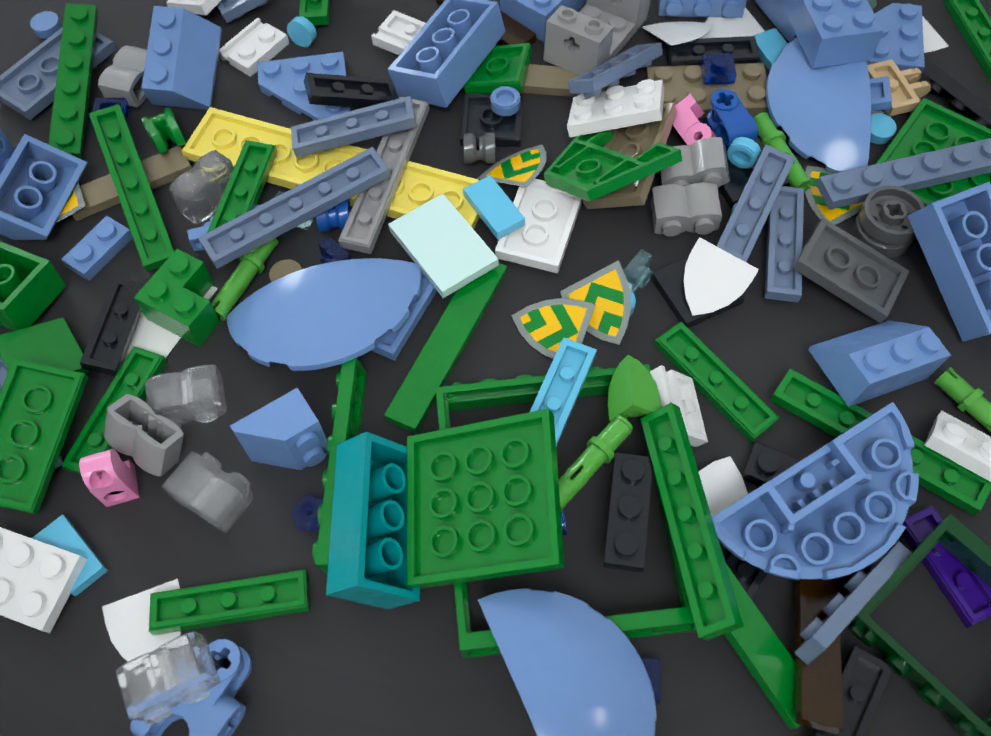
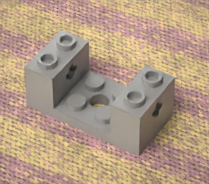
M587 0L586 5L579 12L561 5L546 22L543 60L581 75L615 57L647 19L651 0Z

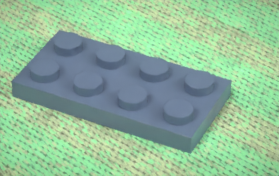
M63 27L0 75V101L29 120L33 119L54 101ZM96 32L93 69L117 50L113 41Z

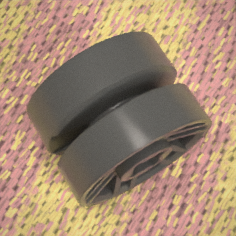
M882 186L876 188L866 197L853 223L852 236L889 259L899 257L909 249L916 237L907 216L924 208V203L916 194L902 187Z

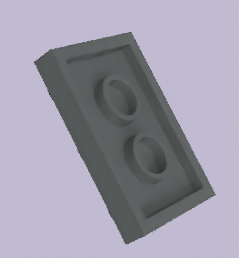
M825 218L818 222L792 267L879 323L888 317L909 273V270Z

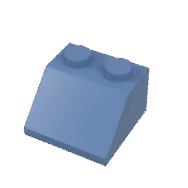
M298 388L230 425L253 462L302 470L307 466L311 467L319 464L328 454L327 439L322 427Z

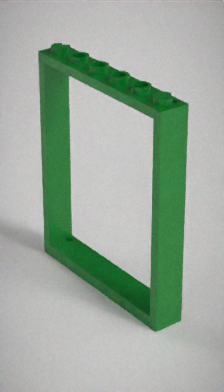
M645 364L644 366H645V367L647 368V370L650 372V371H651L650 365H649V364ZM591 367L578 397L608 394L610 382L616 368L603 369L602 367ZM520 375L508 380L489 378L479 383L462 384L454 382L451 386L435 387L439 430L451 428L449 411L534 402L546 375L535 377L532 375ZM655 472L654 477L681 607L605 616L606 619L614 622L628 639L697 631ZM467 582L455 583V602L462 659L500 655L501 652L491 630L471 632Z

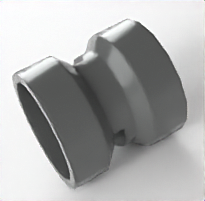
M486 132L483 136H476L474 133H464V164H474L476 161L495 164V132Z

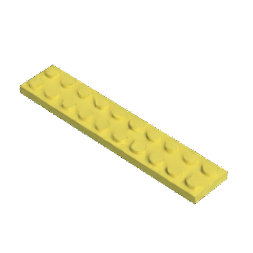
M210 107L182 149V154L190 161L232 172L245 140L276 145L277 155L266 182L292 189L367 149L344 145L296 157L292 149L291 129ZM409 161L387 216L398 219L435 197L444 194L474 229L480 216L464 197L463 189L480 180ZM357 195L349 198L351 206L354 205Z

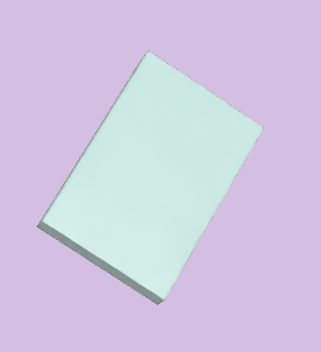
M444 194L435 197L388 224L389 231L412 260L420 266L423 274L442 298H445L499 265L497 256Z

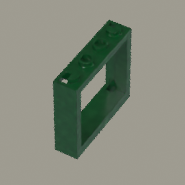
M950 513L938 522L911 550L912 553L853 618L850 622L853 626L851 631L865 645L876 647L886 657L884 662L894 667L893 672L902 678L907 676L919 688L917 691L919 696L929 706L936 710L942 709L954 720L952 726L961 736H991V710L981 720L870 617L876 608L938 543L991 587V547Z

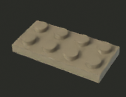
M764 63L657 66L646 68V80L663 81V104L673 102L676 105L691 94L705 113L700 118H707L709 111L712 110L710 103L712 94L719 89H730L738 95L749 114L756 116L766 112L770 116L766 102L767 76Z
M674 103L663 104V115L660 121L612 129L613 139L604 144L603 147L636 158L657 142L666 145L677 114ZM655 173L591 202L583 199L582 202L587 209L644 205Z

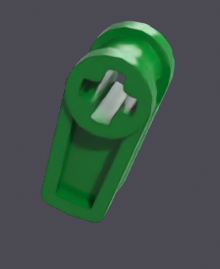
M170 107L165 108L163 113L151 118H147V116L141 118L152 143H155L160 154L168 151L167 140L169 139L175 142L177 146L186 144Z

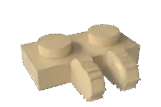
M893 59L867 65L869 79L889 76L892 103L891 109H885L889 117L914 111L921 102L920 98L931 90V85L928 81L917 82L922 77V72L917 67L900 71Z

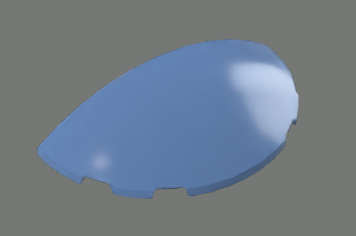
M798 37L782 49L780 55L772 64L767 77L766 102L775 127H782L789 136L788 144L804 159L813 157L826 164V171L838 173L868 166L871 138V91L867 62L812 69Z
M381 258L341 260L311 266L279 278L251 294L227 315V326L236 345L244 348L252 360L270 367L272 363L287 364L292 371H308L336 366L373 350L377 338L387 331L395 333L410 316L409 306L413 298L420 297L422 271L417 263Z
M894 402L713 516L712 519L719 542L742 561L745 560L766 573L793 580H829L846 576L865 568L883 556L904 532L906 527L903 526L909 507L916 502L919 486V474L913 471L911 450L915 446L902 414Z
M523 588L506 590L478 599L537 736H655L657 713L649 676L636 649L614 622L606 619L602 614L589 607L587 603L556 591L547 592Z

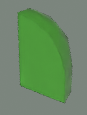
M627 355L619 363L608 389L609 421H612L616 415L627 419V417L646 416L661 408L660 395L655 380L647 368L630 355Z

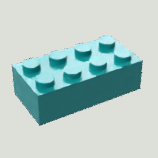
M367 431L337 444L326 587L327 596L388 610L420 601V589L407 586V447Z

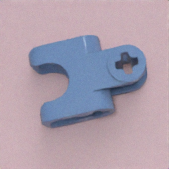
M218 639L211 642L204 649L192 669L182 662L174 664L163 675L131 721L130 730L133 735L161 736L171 723L184 719L188 724L189 736H232L246 711L245 705L234 697L252 671L250 654L230 640ZM226 658L232 662L228 669H225L222 665Z

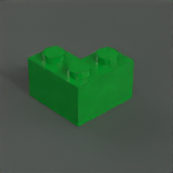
M179 249L173 252L134 297L147 320L199 348L220 323L211 302L203 298L214 285L204 262Z

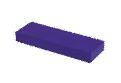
M932 505L905 519L903 526L906 528L902 534L912 549L942 518ZM938 543L921 562L965 627L968 628L990 617L991 588Z

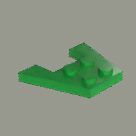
M612 130L576 136L543 174L547 185L591 202L681 162V150L657 142L645 152L633 158L601 147L613 139Z

